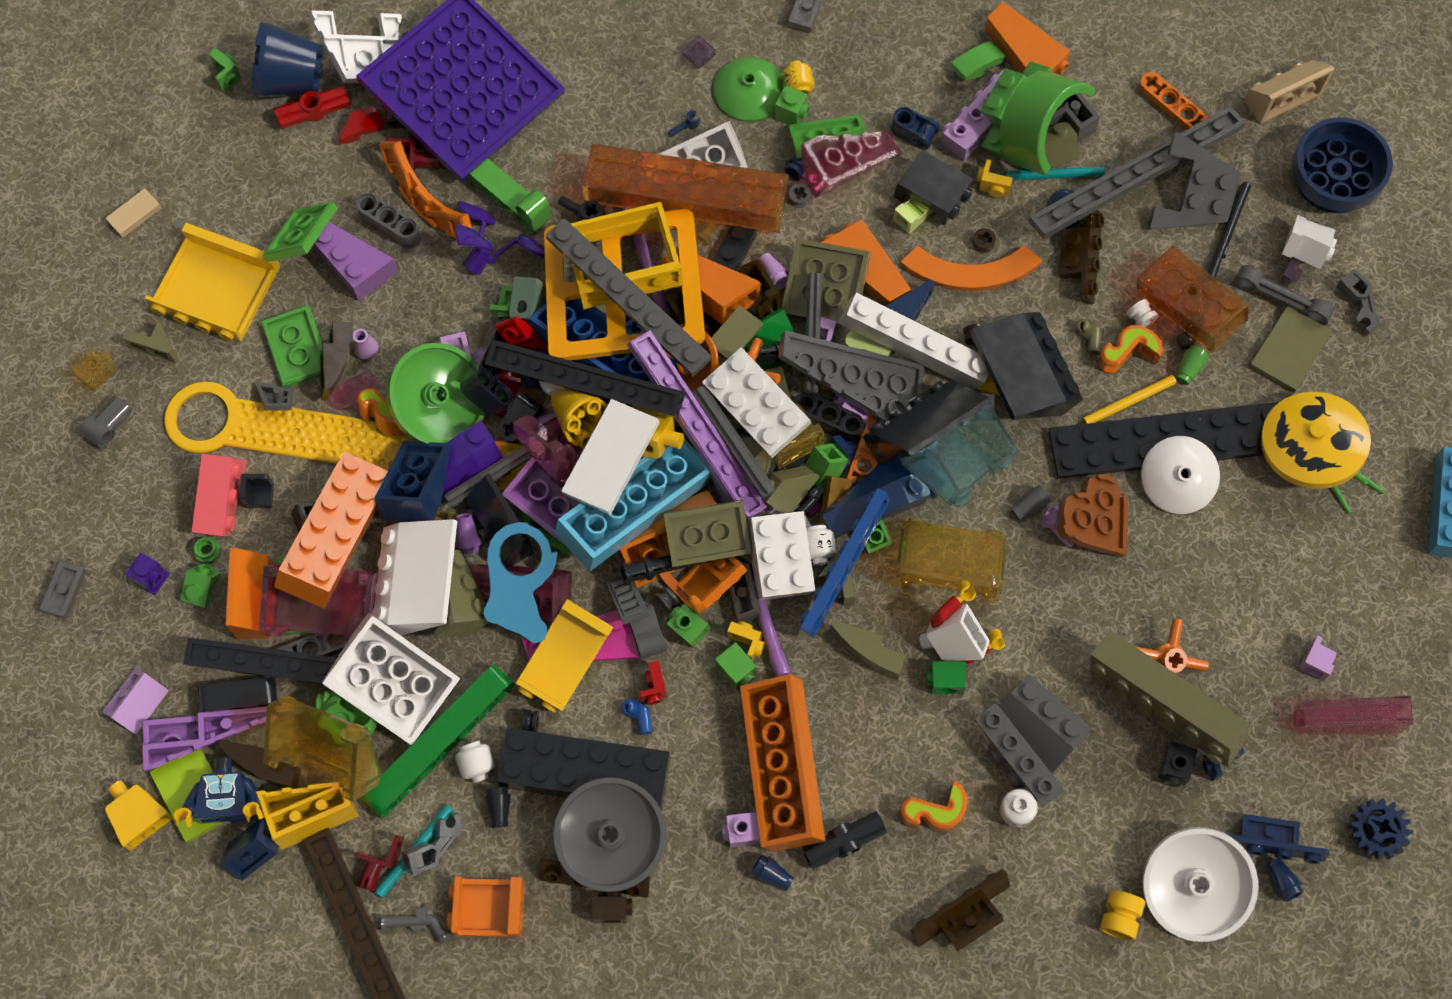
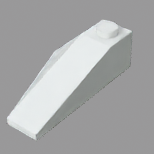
M730 121L638 163L648 186L721 179L748 168L741 145Z

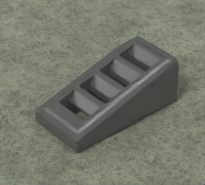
M622 576L607 581L606 585L623 624H628L649 615L635 582L625 586Z

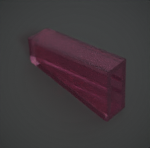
M1411 696L1303 701L1297 707V710H1294L1293 721L1294 725L1298 726L1299 734L1398 735L1413 724Z

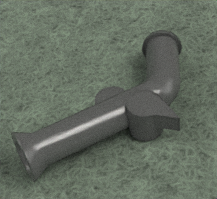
M427 903L422 908H418L415 915L394 917L381 915L382 931L388 928L410 927L412 931L418 932L423 925H428L439 943H445L450 938V934L447 933L440 920L431 914H427Z

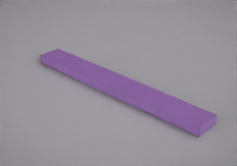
M651 330L629 342L627 346L652 383L677 389L685 393L676 420L730 502L743 500L746 521L767 508Z

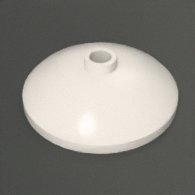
M1174 436L1158 442L1149 450L1142 463L1141 483L1145 494L1155 506L1168 513L1189 514L1202 509L1212 500L1219 486L1220 471L1214 454L1205 444L1191 437ZM1182 469L1188 471L1189 475L1187 478L1181 476Z

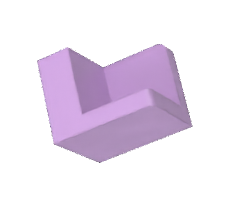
M1317 635L1312 640L1299 669L1324 681L1330 676L1335 666L1332 663L1337 654L1335 651L1321 645L1322 637Z

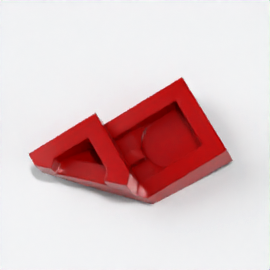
M376 106L366 107L351 113L339 137V144L355 142L359 140L360 135L383 130V120Z

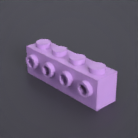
M1001 73L999 75L994 74L989 80L988 86L983 91L979 90L973 97L972 103L968 107L964 106L959 111L957 119L953 123H947L941 132L943 135L941 145L962 161H965L985 140L993 126L980 110Z

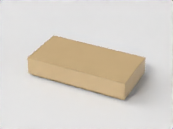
M144 188L105 219L123 238L162 207Z

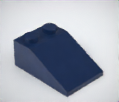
M402 442L374 498L385 520L433 521L442 500L451 451L450 443Z

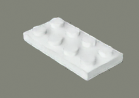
M742 347L702 382L771 458L811 424L810 419Z

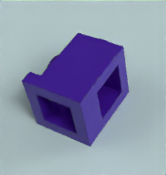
M140 552L125 575L134 584L156 595L170 573L164 570L157 561Z

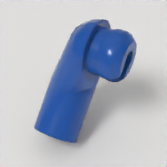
M634 699L624 701L622 703V711L638 721L639 735L653 733L649 708Z

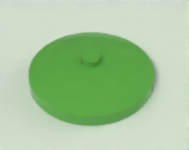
M427 343L411 349L397 360L388 377L386 399L394 422L409 438L416 442L427 444L430 442L447 443L459 433L483 421L485 413L471 402L460 389L461 379L472 359L468 354L452 345Z

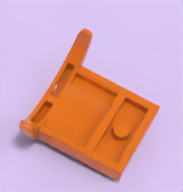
M728 557L705 561L700 565L697 564L679 581L669 572L659 575L685 605L697 615H700L714 602L719 600L722 594L734 583L738 582L741 576L748 570L736 558Z

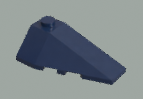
M901 458L878 465L821 515L826 528L834 533V538L853 532L852 526L858 517L863 516L868 497L871 494L874 495L878 488L887 492L890 498V502L880 520L921 505L931 495L921 472Z

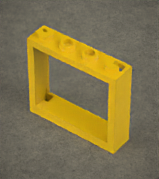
M661 202L571 223L590 242L659 226L669 263L625 273V275L645 294L684 285L681 265ZM572 264L584 309L613 302L593 282L585 283L583 273Z

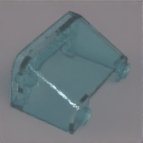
M989 403L913 455L899 459L909 472L948 505L955 504L956 507H959L970 500L969 495L972 493L970 487L991 469L998 467L999 470H1002L1012 464L1011 458L1019 453Z

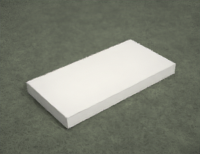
M611 399L561 492L570 498L611 515L660 423L659 419Z

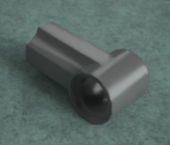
M113 396L96 416L91 415L83 421L79 432L97 447L105 448L108 445L107 441H112L115 436V430L132 412V409L120 398Z

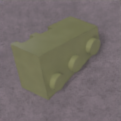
M461 550L454 551L447 622L444 625L436 626L437 630L434 631L435 639L473 635L488 623L484 616L486 603Z

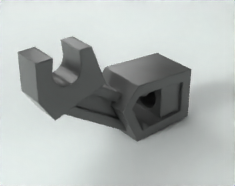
M1353 269L1339 281L1336 287L1353 304H1359L1360 311L1353 324L1357 326L1360 322H1366L1368 327L1365 328L1363 333L1368 336L1379 325L1380 316L1376 313L1371 293L1372 283ZM1357 286L1363 294H1359L1354 288Z
M459 813L450 814L452 823L449 827L446 826L445 819L439 818L436 820L437 837L432 844L423 842L401 852L408 873L416 874L438 867L441 856L454 839L461 835L463 825ZM429 851L428 860L423 862L421 853Z

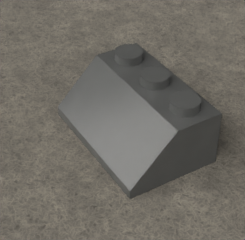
M1030 674L1022 680L1000 706L1004 714L1052 774L1091 731V728Z

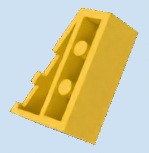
M343 781L308 785L307 788H282V791H256L272 839L280 846L281 850L300 843L328 828H334L359 817L352 795Z

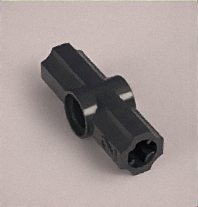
M875 811L851 824L846 822L833 828L825 836L824 842L805 845L802 847V850L813 870L838 857L841 859L848 856L847 853L850 851L852 854L862 848L861 846L887 834V830L880 815Z

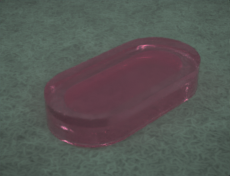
M364 372L336 386L330 395L334 408L339 411H348L358 406L357 396L364 389L375 388L379 392L380 384L377 377L372 373Z

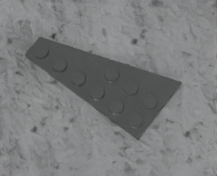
M790 331L781 333L779 359L883 422L890 419L889 413L899 407L905 409L910 405L908 402L910 399L922 394L924 365Z

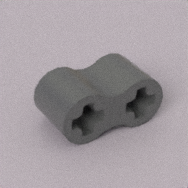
M652 604L646 605L649 613L648 616L630 622L641 659L667 651Z

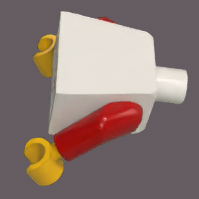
M967 580L959 584V594L956 597L954 595L951 596L932 615L927 632L920 635L922 648H935L940 658L944 661H965V663L971 664L977 660H982L985 655L990 653L991 648L1001 650L1005 646V641L999 629H992L986 635L968 604L962 605V601H971L976 596L974 588L969 592H964L970 586Z

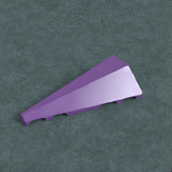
M281 705L198 713V716L145 720L143 721L144 744L142 745L144 772L152 770L219 742V740H224L282 715Z

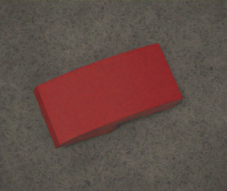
M517 316L495 325L507 344H515L518 347L533 351H548V345L528 323Z

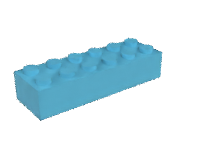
M684 438L680 449L667 446L662 456L658 459L647 457L640 459L611 515L581 502L558 519L555 534L590 572L664 517L663 513L671 512L707 485L712 473L698 452Z

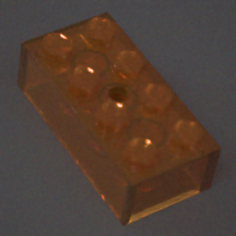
M1173 245L1136 277L1137 293L1142 298L1147 299L1152 306L1211 353L1248 321L1249 304Z

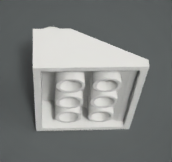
M456 520L399 522L383 528L372 616L399 635L444 625L447 622L457 529Z
M368 613L351 635L322 681V684L412 745L460 678Z

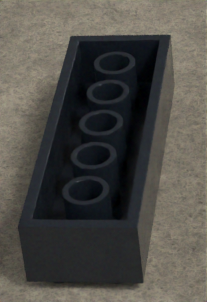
M507 728L497 783L500 788L508 787V789L568 798L573 791L590 781L600 778H620L631 781L645 789L655 799L662 811L671 756L670 751Z

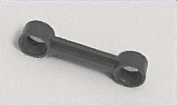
M1241 266L1234 279V283L1238 288L1249 293L1258 291L1304 313L1305 316L1323 326L1328 324L1334 312V307L1329 302L1320 298L1310 300L1264 278L1263 273L1253 266Z

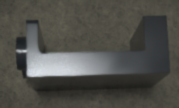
M922 150L897 183L893 197L901 202L906 195L940 214L942 216L940 224L945 226L949 219L954 220L961 209L959 205L969 200L973 192L970 189L973 179Z

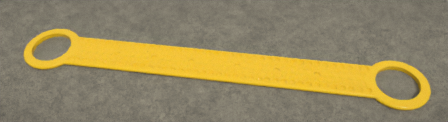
M197 382L184 387L170 400L164 415L165 430L170 440L179 448L191 453H208L223 446H230L337 464L343 452H346L385 470H389L402 442L414 441L406 434L388 436L380 432L376 427V422L373 420L366 421L360 418L293 407L292 410L267 411L262 402L238 399L228 388L214 382ZM213 394L221 398L227 405L228 420L225 427L218 435L208 440L195 441L188 439L180 433L177 426V414L180 407L186 400L195 395ZM495 441L503 457L523 446ZM526 463L495 482L500 491L504 492Z

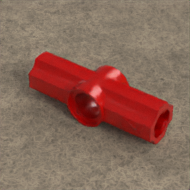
M344 85L320 93L308 91L300 97V100L276 107L274 110L281 128L284 129L308 120L311 122L320 121L326 114L349 107L351 103Z

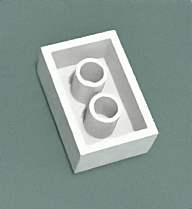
M804 511L751 517L747 521L758 600L807 595L814 592L815 584Z

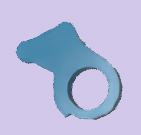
M518 522L506 525L494 535L490 542L487 561L491 591L484 609V616L488 622L498 624L508 630L521 634L533 643H538L545 639L547 626L539 616L533 591L540 587L553 573L557 552H551L548 539L539 529L528 525V523ZM517 533L528 534L539 543L542 551L541 562L538 568L531 574L515 575L502 564L500 557L501 547L504 541L511 535Z

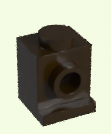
M592 891L593 923H627V916L633 915V899L621 897L620 892H605V897H600L598 891Z

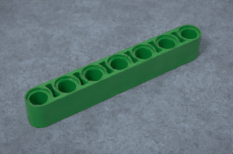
M496 665L489 667L365 791L361 800L379 818L386 817L390 813L388 810H393L410 793L408 790L412 791L429 774L428 770L432 771L449 754L447 751H452L468 734L467 731H471L487 715L486 712H490L506 696L505 692L509 693L513 689L515 683Z

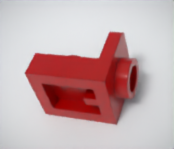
M659 660L648 663L650 671L645 672L648 687H654V689L639 692L641 703L646 702L647 705H655L663 701L662 698L667 697Z

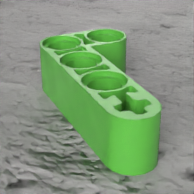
M488 158L467 177L488 198L494 199L495 201L493 202L508 215L511 213V217L525 229L529 228L528 232L531 234H535L552 217L549 203L539 191L533 189L530 193L527 192Z

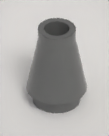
M1041 485L1032 486L1010 509L1016 518L1020 520L1023 517L1047 508V504L1051 500Z

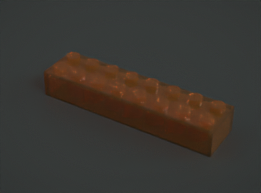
M592 143L582 184L583 201L593 200L602 205L627 209L661 202L664 211L687 209L693 213L695 220L780 233L789 175Z

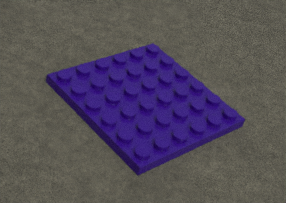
M446 0L356 75V80L460 182L469 177V174L486 158L489 159L565 91V88L475 0Z

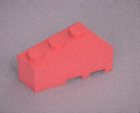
M202 454L192 532L230 536V533L234 531L241 474L245 473L246 459Z

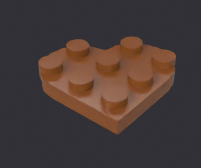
M1099 474L1083 481L1080 492L1059 501L1057 518L1059 525L1058 534L1060 537L1068 539L1078 546L1121 558L1127 555L1128 500L1126 493L1122 494L1120 488L1115 484L1118 482L1115 478Z

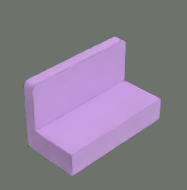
M135 668L102 713L132 733L137 734L143 726V721L148 720L168 693V689L146 673Z

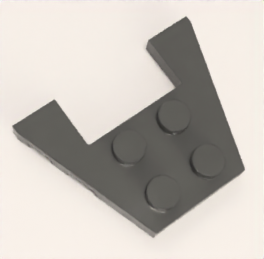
M1173 132L1167 154L1190 159L1192 163L1179 211L1153 206L1148 228L1159 229L1228 222L1241 172L1184 135Z

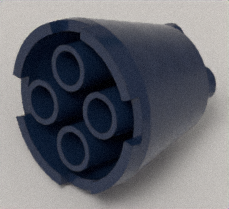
M261 22L256 38L255 59L252 69L253 96L274 97L304 94L308 91L319 93L323 64H321L319 59H323L324 45L273 24Z

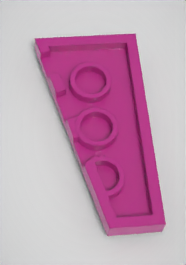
M617 610L596 616L611 625L613 629L593 661L640 659L630 623L623 624ZM523 638L528 661H530L541 642L533 643L527 638Z

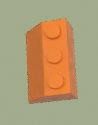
M230 548L226 627L238 640L270 639L271 631L275 630V616L271 615L272 605H276L277 599L276 590L273 589V580H276L277 565L273 563L268 555Z

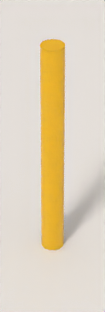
M1170 375L1083 417L1082 421L1084 424H1090L1103 420L1177 383L1173 375Z

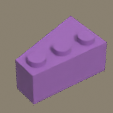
M328 222L313 244L315 251L358 300L398 272L394 258Z

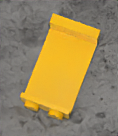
M567 599L549 628L545 639L541 641L526 668L516 682L520 686L518 691L531 699L534 695L543 699L541 705L554 713L557 709L563 711L613 627Z

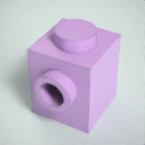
M757 812L726 816L727 824H722L724 841L730 842V848L761 844Z

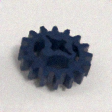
M1381 798L1376 805V802L1370 799L1366 802L1367 806L1362 803L1357 807L1359 812L1351 814L1350 817L1355 822L1348 824V828L1355 830V833L1349 837L1350 839L1358 840L1359 843L1355 846L1356 849L1362 847L1366 849L1364 856L1367 857L1374 853L1375 860L1382 859L1383 855L1389 860L1394 857V853L1399 855L1404 852L1401 846L1406 847L1410 844V841L1405 837L1413 832L1410 829H1406V825L1411 820L1402 818L1405 810L1402 809L1397 812L1395 810V802L1387 806L1385 799ZM1371 812H1381V814L1378 817L1374 815H1367ZM1378 824L1382 825L1381 831L1384 832L1383 834L1378 832ZM1383 841L1387 843H1392V845L1388 847L1379 846Z

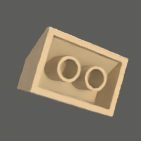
M1315 60L1304 64L1298 63L1283 74L1279 72L1272 76L1270 80L1264 83L1258 82L1251 86L1245 103L1261 124L1322 95L1335 69L1332 65Z

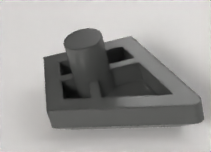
M255 382L256 391L265 410H292V389Z

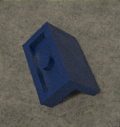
M264 817L254 822L227 845L220 866L240 881H243L278 853L280 846L263 834L266 825Z

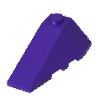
M482 421L474 424L447 442L451 445L443 495L504 458Z

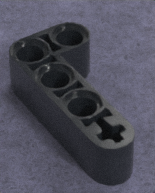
M503 317L486 329L460 382L462 393L484 413L491 416L508 407L513 402L511 390L498 379L501 370L485 365L492 341L496 340L506 343L495 325L510 317Z

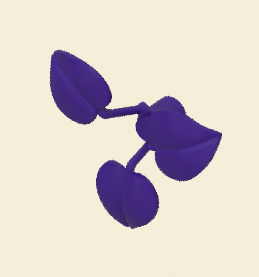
M458 201L459 209L463 213L468 214L469 217L479 220L481 225L479 232L462 224H458L455 228L458 246H474L463 264L469 271L481 275L487 263L492 265L495 259L514 244H519L522 248L545 258V247L538 241L524 235L513 238L493 256H490L493 245L482 235L486 223L490 225L495 224L494 217L481 207L464 201Z

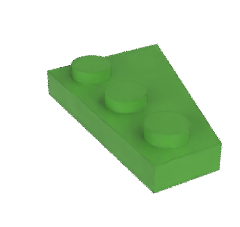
M861 115L789 125V134L796 158L866 136L865 125Z

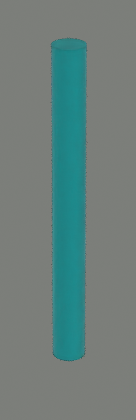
M1104 166L1050 169L1047 175L1037 172L1032 173L1031 170L1005 171V176L1013 178L1012 180L1101 177L1105 175Z
M445 804L410 848L423 842L429 843L436 834V820L443 818L446 822L450 814L455 810L448 804ZM403 857L374 891L382 898L385 897L406 871Z

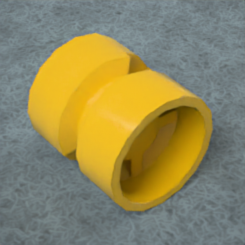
M1111 890L1106 903L1109 912L1103 914L1100 930L1123 940L1135 941L1139 929L1136 919L1142 917L1146 903L1145 900L1130 893Z

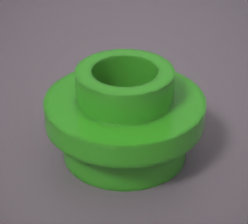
M200 538L193 547V554L198 561L210 563L219 556L220 545L214 538ZM211 547L210 553L203 554L204 548Z

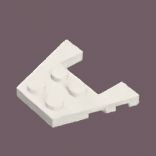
M312 10L309 14V19L343 83H359L356 80V75L398 41L401 14L381 13L378 16L381 36L337 35L333 11Z

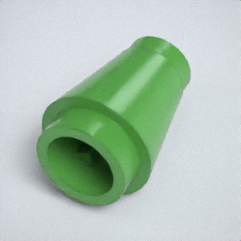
M1190 345L1189 349L1184 351L1175 378L1189 385L1207 364L1209 354L1198 346Z

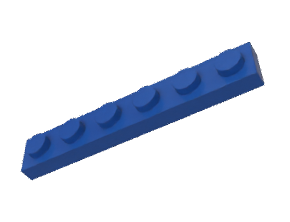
M878 488L874 495L871 494L868 497L863 516L855 520L852 526L853 534L849 541L845 540L839 550L840 557L836 564L832 563L826 573V578L828 579L823 587L820 586L816 590L813 597L815 602L810 611L806 610L802 615L800 629L805 635L813 639L816 636L890 502L887 492Z

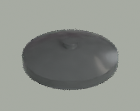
M600 778L577 788L562 804L554 825V846L563 868L580 884L598 891H622L641 883L655 870L666 846V823L658 803L639 785L620 778Z

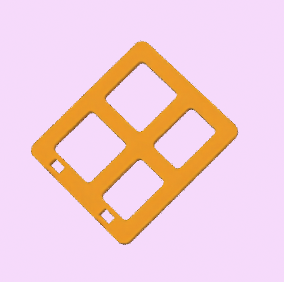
M687 209L664 211L669 229L676 230L678 234L680 265L684 285L677 286L682 288L685 327L682 329L698 344H701L705 340L694 215ZM556 225L546 228L544 231L549 355L566 360H578L632 353L627 344L644 333L631 335L626 333L625 313L614 302L606 304L608 331L606 337L574 342L567 341L566 302L581 299L577 282L564 281L563 254L546 239V234ZM659 226L603 239V255L622 271L621 237L659 232Z

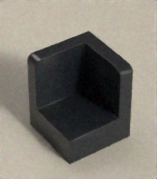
M241 474L240 500L246 508H272L274 483L269 475Z

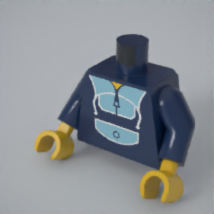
M231 758L215 759V773L201 775L200 781L195 783L182 808L174 812L175 826H178L180 821L186 820V826L191 827L193 815L194 819L200 824L244 820L250 822L255 814L258 815L259 819H262L261 803L256 793L259 790L252 780L246 778L241 772H232Z

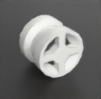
M1147 299L1137 302L1126 313L1129 319H1133L1136 322L1135 325H1142L1144 327H1148L1159 317L1155 310H1151Z

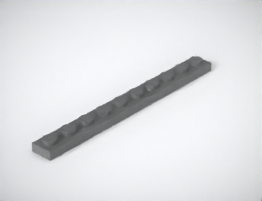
M1229 106L1180 134L1206 150L1244 129L1246 122ZM1171 139L1031 215L1029 223L1044 240L1188 159L1167 154Z

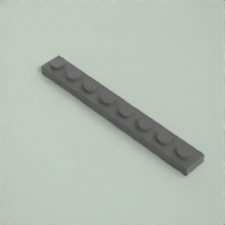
M565 218L546 234V239L644 332L651 330L661 347L692 377L712 360L711 355Z

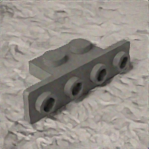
M993 704L976 716L975 722L990 740L988 746L990 758L996 765L1001 763L1007 771L1005 776L1012 786H1018L1020 789L1027 787L1042 807L1063 793L1064 789L997 704Z

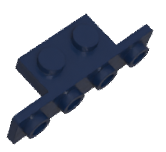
M1243 814L1240 836L1227 834L1251 855H1263L1264 852L1275 854L1276 858L1283 860L1297 857L1303 858L1304 862L1310 864H1320L1321 861H1326L1329 856V849L1299 845L1300 822Z

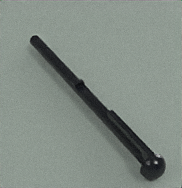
M1242 182L1183 334L1177 335V344L1182 349H1189L1190 345L1196 344L1214 297L1209 294L1219 271L1221 259H1224L1227 255L1229 242L1251 188V184L1248 182Z

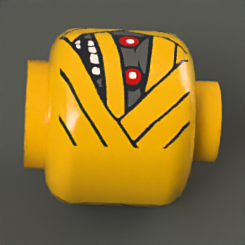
M793 61L781 73L783 87L785 85L808 94V96L815 87L812 69L808 64Z

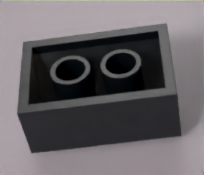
M490 473L485 475L465 497L468 504L465 510L467 513L472 514L473 521L477 520L481 528L478 529V532L485 543L491 542L494 535L506 525L519 522ZM517 533L504 541L500 557L506 569L534 554L528 535Z

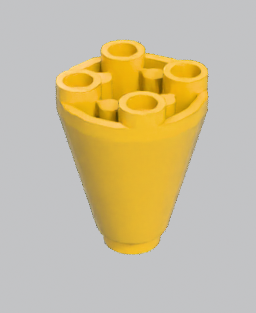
M567 388L557 389L551 396L552 407L565 438L573 445L584 449L608 405L598 397Z

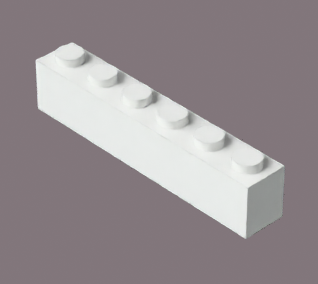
M857 292L847 301L838 324L975 390L985 383L989 372L980 353Z

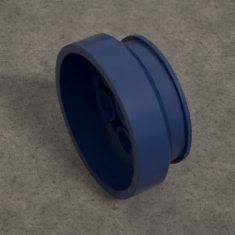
M1342 117L1326 119L1310 127L1302 136L1292 158V173L1300 194L1312 206L1330 213H1346L1372 203L1381 194L1389 181L1393 167L1390 148L1385 139L1374 128L1361 121ZM1310 161H1315L1318 163V165L1313 164ZM1333 171L1338 172L1341 176L1335 175ZM1313 182L1318 183L1321 187L1316 186ZM1356 182L1362 184L1363 187L1358 186Z

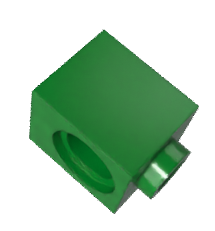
M932 661L930 670H926V686H931V694H964L966 689L965 661Z

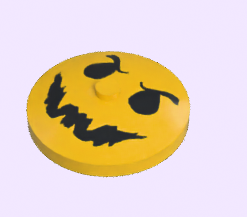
M1324 392L1298 393L1279 402L1266 417L1261 435L1262 451L1270 467L1286 481L1311 489L1331 488L1352 479L1364 466L1371 445L1370 430L1362 414L1348 401Z

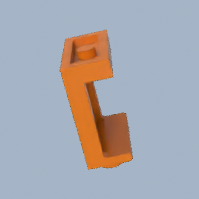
M455 876L454 883H450L449 900L453 901V909L447 915V928L451 929V933L454 936L522 938L525 881L522 877H511V880L463 879L461 876Z

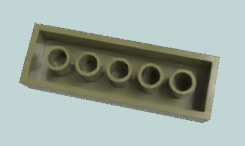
M1111 630L1090 654L1091 675H1093L1092 679L1097 684L1103 687L1106 685L1110 687L1119 699L1124 702H1128V700L1137 706L1140 713L1149 718L1151 716L1154 717L1166 731L1170 733L1176 732L1183 737V741L1191 748L1197 749L1198 747L1206 753L1207 758L1217 765L1222 764L1228 768L1247 743L1250 728L1249 722Z

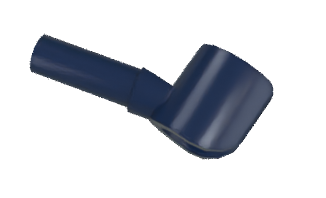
M690 110L684 122L668 131L670 137L687 128L696 129L699 126L701 118L692 120L696 115L695 110Z

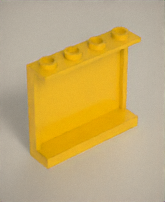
M185 223L181 230L185 236L184 242L154 297L146 295L145 300L151 307L150 310L159 316L168 314L181 324L186 325L189 322L202 332L209 333L213 331L226 341L234 339L241 342L281 265L278 260L267 262L263 256L265 252L263 250Z

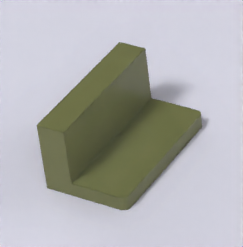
M739 305L712 336L718 355L720 354L727 360L739 348L742 347L744 349L762 328L763 323Z

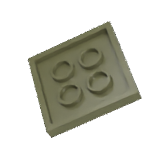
M797 238L782 303L785 313L806 318L808 274L820 273L822 275L821 317L836 321V324H838L847 301L856 292L861 295L863 294L871 252Z

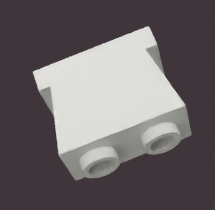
M1297 215L1287 236L1282 255L1290 258L1293 256L1321 269L1324 261L1330 262L1335 251L1334 247L1337 239H1334L1335 229L1308 221L1307 218Z

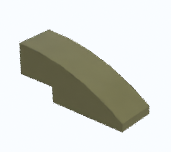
M832 619L830 631L846 650L871 669L898 681L905 661V654L882 647L884 638L882 635Z

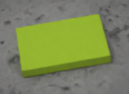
M203 749L150 771L173 819L174 812L182 808L195 783L200 781L201 775L215 773ZM193 815L191 827L186 826V820L180 821L177 827L185 842L189 843L224 822L200 824L194 819Z

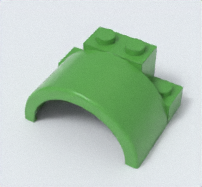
M1031 61L1023 74L1004 68L980 110L993 124L981 147L993 157L1047 175L1051 166L1045 154V139L1054 113L1068 97L1077 93H1084L1091 98L1095 89L1087 83L1056 74L1049 67Z

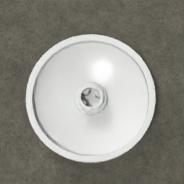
M1191 827L1168 835L1152 850L1143 871V893L1149 910L1166 930L1186 940L1208 942L1232 934L1246 922L1256 904L1258 877L1252 859L1236 840L1215 829Z

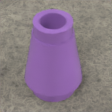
M463 513L457 515L455 547L461 550L462 554H471L479 551L481 541L472 519V514Z

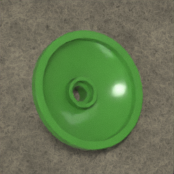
M744 57L733 60L726 64L715 78L713 85L715 101L722 112L735 120L756 122L766 119L775 113V104L784 89L781 72L773 64L761 58Z

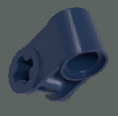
M900 107L894 113L891 130L897 137L912 143L922 150H928L931 146L930 141L932 137L940 130V125L932 118L925 117L908 107ZM899 121H905L908 124H901Z

